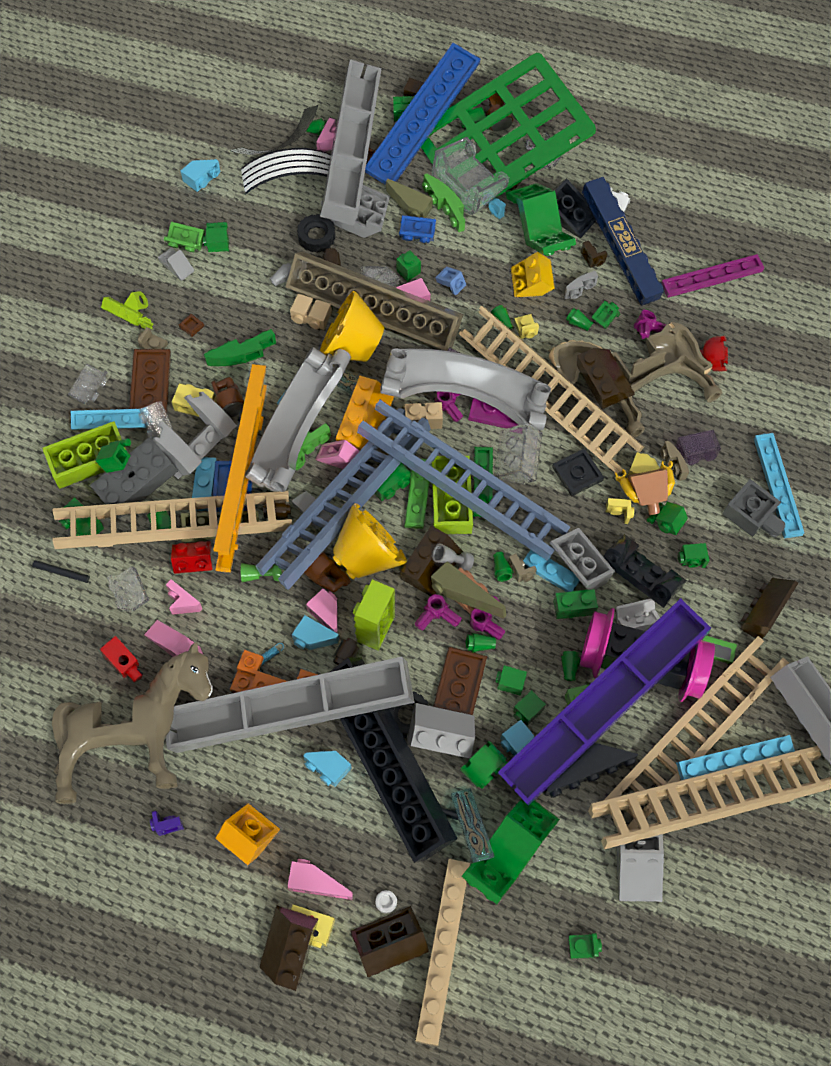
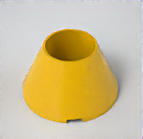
M352 291L338 310L334 323H331L322 342L320 352L325 355L330 353L334 356L336 350L342 349L350 354V360L366 362L379 344L384 332V326L359 294Z

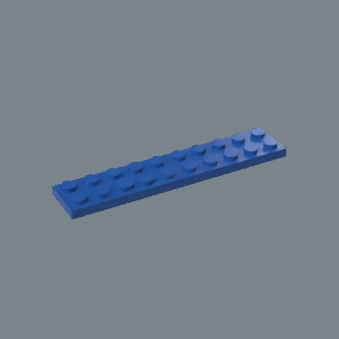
M452 43L366 164L365 173L385 185L387 178L397 182L480 64L481 59Z

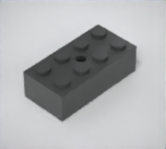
M151 437L129 453L131 456L124 470L104 473L90 485L105 504L141 502L178 472V469ZM116 515V516L120 519V518H121L122 516H124V515Z

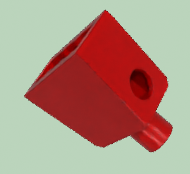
M116 636L100 648L103 657L123 678L129 676L135 683L144 675L137 668L139 666L138 660ZM124 661H128V664L122 665Z

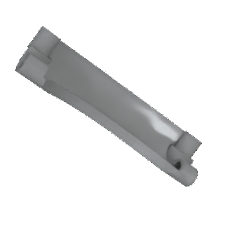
M314 347L309 350L274 411L255 450L245 478L260 487L265 486L272 491H286L296 471V462L304 439L325 401L341 379L351 359L347 351L338 349L333 356L330 353L325 355Z
M395 348L391 350L380 393L398 398L431 391L462 394L497 408L520 426L542 431L546 424V414H544L551 388L547 384L519 371L479 357L442 350Z

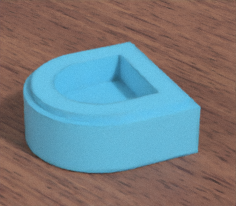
M497 198L490 201V212L498 219L504 217L506 204Z

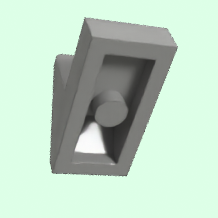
M169 248L158 257V260L180 281L194 272L193 267L181 250L176 252L174 249Z

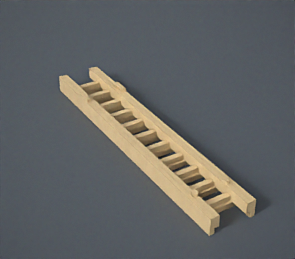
M481 306L479 313L488 322L482 326L475 337L466 329L460 331L459 335L486 359L508 367L506 365L519 348L527 354L515 369L516 371L522 373L533 360L540 367L532 378L538 380L546 371L553 377L552 381L548 384L551 391L558 383L567 389L553 406L546 401L545 411L612 471L620 475L624 468L613 460V457L626 443L639 453L644 446L490 311ZM495 326L501 333L487 348L481 343V340ZM507 337L514 344L500 360L494 354V351ZM572 394L579 402L565 417L558 410ZM586 406L593 413L578 429L572 422ZM600 418L606 426L592 441L585 434ZM614 431L620 438L606 453L599 446Z
M758 636L604 800L623 796L622 793L628 787L634 792L645 790L635 780L642 772L657 786L681 781L676 763L662 752L663 749L670 743L688 760L704 756L772 682L770 677L788 665L789 662L782 658L772 670H769L763 662L752 655L764 642ZM746 661L765 676L759 684L740 669ZM734 674L753 690L746 698L727 682ZM721 687L740 703L734 711L730 710L715 696ZM708 701L728 717L721 725L702 710ZM695 715L715 731L708 739L689 724ZM682 729L702 745L695 753L676 737ZM655 758L674 774L668 783L649 766ZM650 803L642 810L645 818L653 812ZM626 809L625 811L634 818L631 809ZM635 818L627 826L629 830L638 828Z
M814 746L592 803L589 808V814L591 818L611 814L619 833L602 838L601 843L604 849L830 790L831 777L821 780L818 778L811 761L818 760L821 753L819 747ZM801 765L810 782L801 785L792 766ZM782 769L791 788L782 790L773 771ZM764 774L773 792L763 795L754 776ZM745 779L754 797L744 800L735 781ZM727 784L735 802L725 805L717 786ZM708 789L716 807L706 810L698 791ZM689 793L697 810L696 813H687L680 795ZM661 800H670L677 818L668 820L660 802ZM649 803L658 823L650 825L641 809L642 805ZM631 809L638 828L629 830L621 811Z

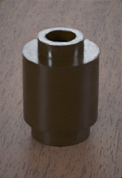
M334 248L326 249L322 256L323 260L341 266L340 254Z
M286 500L274 501L276 520L288 519L287 515H291L290 503H286ZM266 503L263 504L264 519H268Z
M347 638V640L342 639L333 655V663L339 665L345 659L355 657L360 649L357 646L358 643L351 638Z

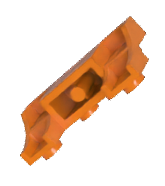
M244 650L230 690L233 693L287 681L259 672L264 657ZM301 669L297 679L317 674Z

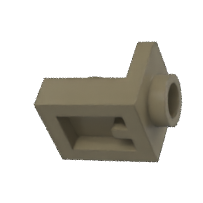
M148 327L138 336L140 349H165L168 345L167 340L152 334L151 329Z
M516 553L509 556L508 563L513 570L517 582H528L534 578L537 570L535 566L526 569L524 561L521 558L519 559Z

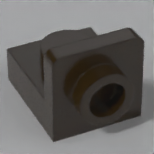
M589 240L583 242L580 252L590 268L603 265L608 254L606 250L597 253L596 248L592 246Z

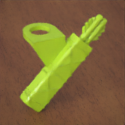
M132 292L124 304L111 297L103 298L101 305L103 310L133 325H141L143 329L146 327L153 328L154 324L151 319L142 318L143 314L139 312V310L148 307L147 298L142 292ZM139 296L143 299L144 305L140 302Z

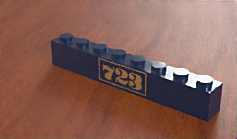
M604 177L586 182L582 194L640 305L643 306L659 300L664 292L663 285L658 281L654 268H651L647 255L643 253L640 241L634 236L632 226L628 224L624 211L618 205L617 198L613 196L610 184L606 182Z

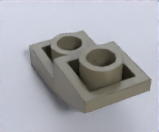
M665 441L660 450L662 460H665L666 465H668L669 461H672L674 475H677L679 481L686 480L689 469L684 458L670 441Z

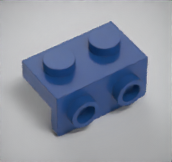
M402 215L399 236L403 237L402 240L405 241L420 239L419 242L430 243V241H434L436 219Z

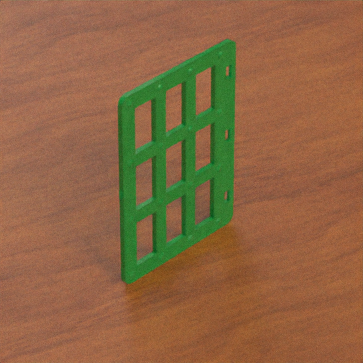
M534 53L447 109L430 135L457 118L466 128L465 131L439 148L434 146L428 136L421 149L445 184L460 198L464 204V211L466 213H473L596 133V126L541 53ZM536 68L544 80L514 99L506 86ZM551 88L559 101L529 119L521 107ZM497 93L505 105L475 124L467 111ZM567 109L575 122L545 141L536 128ZM512 113L520 126L490 145L482 132ZM525 135H528L536 147L505 166L497 153ZM577 135L579 139L570 144L569 140ZM473 139L481 151L451 170L443 157ZM488 160L496 173L468 191H465L458 178ZM531 164L534 166L532 169L525 172L524 169L526 167L530 166ZM488 193L489 196L481 201L480 197Z

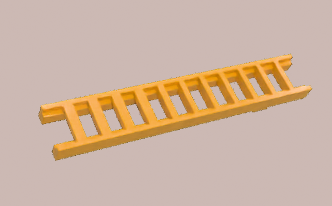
M252 364L213 549L214 552H218L216 571L231 573L235 550H238V544L236 543L249 479L245 478V474L254 455L259 430L262 431L264 421L262 412L267 391V385H263L266 374V366Z

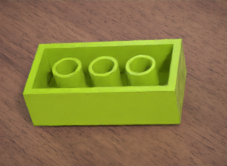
M115 421L42 448L59 489L105 472L95 459L102 446L109 445L113 441L122 440Z
M437 456L431 463V466L441 473L450 460L445 456ZM454 464L446 477L457 483L466 470ZM471 475L462 485V487L470 493ZM432 483L433 527L446 534H472V510Z
M372 579L370 585L364 587L361 603L357 602L354 608V628H356L357 642L379 651L395 618V589Z

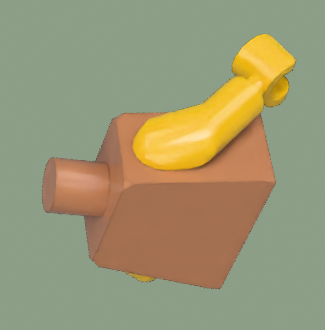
M662 461L660 469L628 475V478H626V471L622 469L623 476L620 477L615 472V479L620 482L624 493L634 503H638L640 506L647 505L649 515L660 513L659 502L668 500V496L671 495L675 485L673 471L671 470L673 462L669 461V467L664 465V461Z

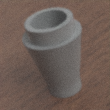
M289 263L283 264L269 278L275 287L288 280L291 269Z

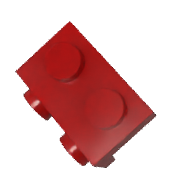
M211 541L172 545L171 562L174 574L212 570Z

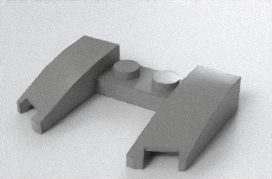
M199 392V397L192 398L191 395L184 397L206 424L188 445L163 421L157 424V427L162 429L160 438H153V441L183 476L191 474L201 464L202 458L237 426L222 408L204 392Z

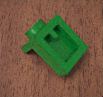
M604 301L591 318L606 329L615 317H619L621 314L616 304Z
M597 933L568 936L570 959L597 958L599 952H602L601 939L597 938Z

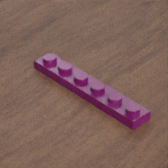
M758 254L664 279L661 283L667 298L763 272L764 266Z

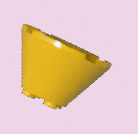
M354 503L333 548L334 561L340 566L343 564L347 569L346 573L353 580L356 577L361 578L404 565L407 562V558L401 549L398 550L394 545L396 541L366 509L362 512L358 509L361 506Z

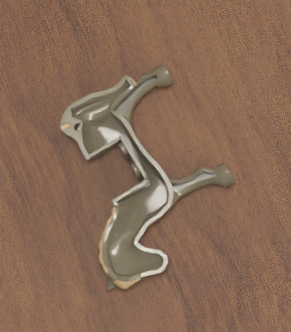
M671 322L661 332L647 338L646 344L650 356L644 360L643 358L637 359L633 363L631 373L616 352L612 353L634 392H637L661 376L677 373L687 376L698 383L704 390V398L707 402L715 401L722 394V390L716 386L713 378L708 375L712 369V363L702 356L698 342L689 329L682 324ZM569 340L549 349L548 352H550L549 359L556 370L574 385L580 373L577 367V355L593 348H603L590 342ZM631 396L618 403L628 419L626 431L636 438L644 432L645 428L640 423L642 413L634 405Z

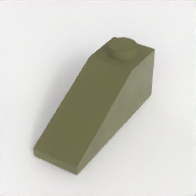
M387 178L386 191L408 216L426 218L432 209L433 198Z

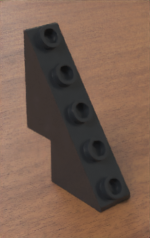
M594 743L546 789L545 796L557 797L566 788L574 790L580 787V783L588 780L589 783L596 781L600 778V774L605 772L607 775L613 774L622 765L630 767L637 763L636 757L638 754Z

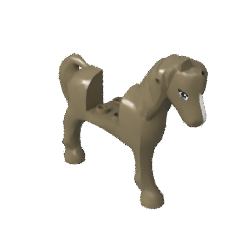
M193 643L189 651L175 655L164 663L150 683L149 689L144 694L137 695L134 698L132 721L125 720L116 725H101V702H92L84 705L65 702L55 709L52 718V728L59 750V762L54 770V773L57 774L55 780L57 786L56 803L72 804L77 802V793L72 787V773L78 758L88 750L112 745H146L149 748L148 769L156 776V787L160 789L177 787L176 775L168 770L164 759V739L172 725L174 704L181 690L188 692L198 701H205L212 693V685L207 675L209 670L208 658L206 655L198 652L197 643Z

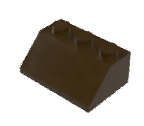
M593 348L577 355V367L601 409L635 395L609 349Z
M430 526L401 570V580L429 596L437 594L432 588L431 576L445 564L435 562L432 558L436 545L443 544L455 551L456 555L463 553L462 549L448 534L433 526Z
M772 578L769 583L764 582L759 590L762 594L759 598L755 596L749 606L752 608L751 612H745L740 620L743 623L740 630L755 639L758 636L763 639L780 615L798 582L780 578Z
M278 905L274 911L260 969L274 984L296 991L303 977L318 919Z
M411 906L350 931L367 978L429 952L423 931Z

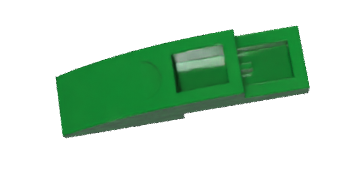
M270 329L261 332L251 339H246L241 344L238 343L237 339L228 341L222 346L211 349L204 354L207 366L216 367L233 366L264 356L263 349L276 344L275 334Z

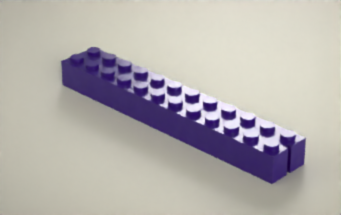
M680 598L498 773L512 788L517 786L514 791L529 806L710 632L711 627Z

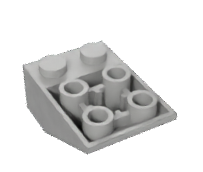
M663 834L616 846L619 901L662 902Z

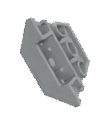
M363 185L359 211L354 226L335 220L331 221L335 226L362 238L373 235L382 230L390 196Z

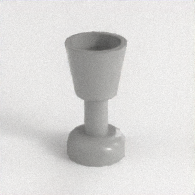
M443 544L436 545L432 553V558L435 562H455L458 568L461 567L464 571H469L474 563V557L471 553L463 552L460 555H456L455 551Z

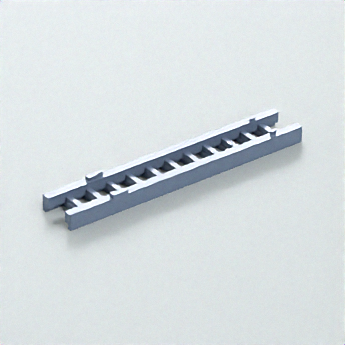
M379 400L375 410L387 417V419L377 429L362 421L358 426V434L545 560H549L555 549L543 542V539L551 528L561 535H565L570 526L426 431V428L416 421L410 420L382 400ZM392 422L403 428L394 440L383 434ZM408 432L418 438V441L410 451L399 445ZM423 443L435 449L425 462L415 456V453ZM439 453L450 460L441 473L430 466ZM454 464L466 470L457 483L446 477ZM471 474L481 480V483L473 493L462 487ZM487 485L497 491L488 504L478 498ZM503 496L513 502L504 515L495 509ZM519 507L529 512L520 526L510 520ZM535 517L545 523L537 536L527 531Z
M398 408L397 411L405 416V410ZM421 418L418 421L420 425L426 428V431L429 432L431 430L427 419ZM392 422L383 434L387 437L391 433L398 435L403 428ZM408 432L399 445L410 451L418 441V438ZM368 441L299 519L282 533L279 541L256 565L260 575L263 576L273 564L284 570L278 579L281 585L289 590L342 530L351 506L357 503L361 506L358 509H361L401 462L390 454L387 456L376 451L379 447ZM370 458L381 464L377 468H373L365 464V462ZM359 471L369 477L363 482L354 478V474ZM347 483L358 490L351 495L341 489ZM335 496L346 501L341 509L329 503ZM322 510L334 515L329 522L317 516ZM310 523L322 528L317 536L305 530ZM298 537L310 542L304 550L292 544ZM286 550L298 556L292 564L280 558Z

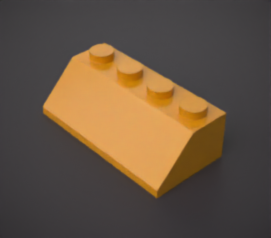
M359 376L338 430L336 441L346 440L360 451L369 441L357 433L360 423L365 421L377 429L386 420L387 417L376 411L375 406L379 400L391 406L394 396L381 394L380 382Z

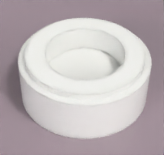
M382 891L376 897V907L382 913H391L397 906V898L391 891Z

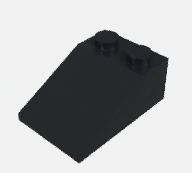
M566 178L553 189L556 193L561 227L578 238H582L596 222V219L584 196Z

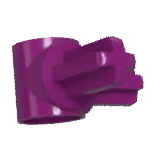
M642 310L634 324V328L639 332L642 339L649 338L651 331L661 332L666 324L656 321L655 314L649 310Z
M438 391L434 403L442 402V411L446 410L454 422L460 421L463 415L456 407L455 402L456 397L461 394ZM440 397H445L447 401L441 400Z
M435 594L429 597L428 603L423 608L424 612L415 622V626L423 631L433 619H440L442 617L452 626L456 627L460 624L462 618L448 608L449 604L445 602L442 596ZM439 604L441 607L434 609L431 605Z
M476 608L472 611L470 626L473 630L486 631L498 640L504 636L505 630L492 622V615ZM480 617L484 621L478 622L475 618Z

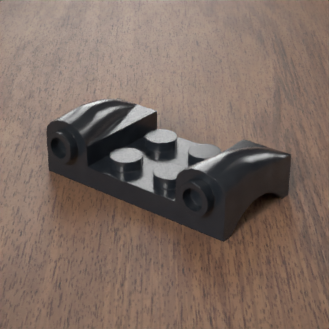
M624 534L606 551L603 556L616 573L664 608L674 595L682 589L687 580L672 569L668 573L664 572L659 566L648 560L646 556L640 554L637 551L640 545Z

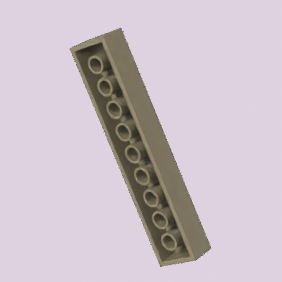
M303 251L295 253L286 288L330 303L339 309L347 296L352 291H355L383 326L445 351L453 347L464 315Z

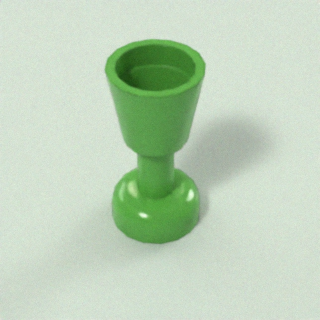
M241 563L242 582L260 579L262 575L258 572L256 565ZM273 564V568H270L263 576H273L275 581H279L281 568Z

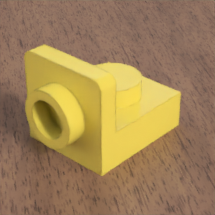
M531 314L514 318V323L521 339L533 338L538 334L539 325L534 322Z
M608 498L606 512L612 515H621L623 513L624 524H628L630 519L634 517V507H631V500Z

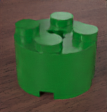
M488 741L460 770L477 788L483 789L493 779L491 774L494 772L497 775L508 762L506 761L507 758L491 741Z

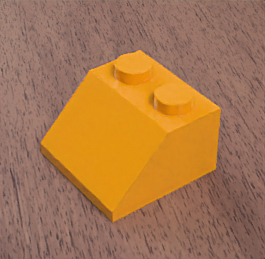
M248 803L225 820L216 840L235 854L241 861L249 865L262 853L279 832L280 828Z

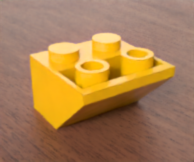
M538 251L511 267L515 297L543 296L555 289L551 260Z

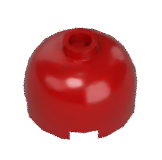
M726 336L711 337L704 343L703 350H700L702 356L712 363L711 371H727L724 363L728 364V347L724 346L723 342L727 341Z

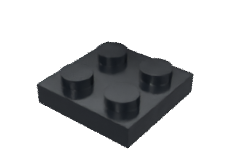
M585 448L552 465V468L571 497L604 480V476Z

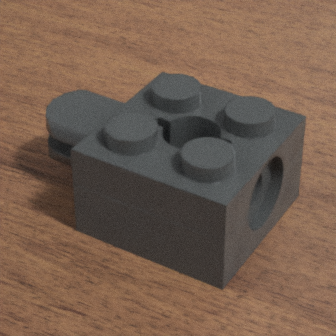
M751 479L728 503L722 513L752 537L760 528L772 537H778L785 528V522L773 514L781 501Z

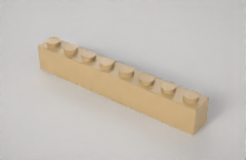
M448 860L415 1041L418 1043L438 1046L467 883L461 876L470 866L468 862Z

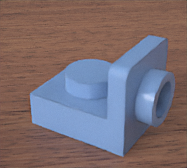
M446 267L435 277L437 283L450 287L454 295H457L466 286L462 272Z

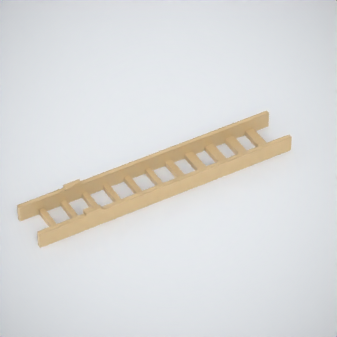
M288 491L246 494L244 505H247L249 523H240L238 535L285 531L292 525V519L276 520L274 501L286 500V502H289ZM224 496L53 508L55 520L70 519L71 537L53 538L54 548L111 547L115 544L215 537L218 530L216 508L223 506ZM266 503L268 521L257 522L255 505ZM208 508L210 526L197 527L196 509ZM190 510L191 527L176 528L175 511ZM170 511L171 529L157 530L156 512ZM151 513V530L137 531L136 514ZM131 514V532L117 533L116 515ZM91 517V535L76 536V518ZM96 517L97 519L111 517V533L96 534Z

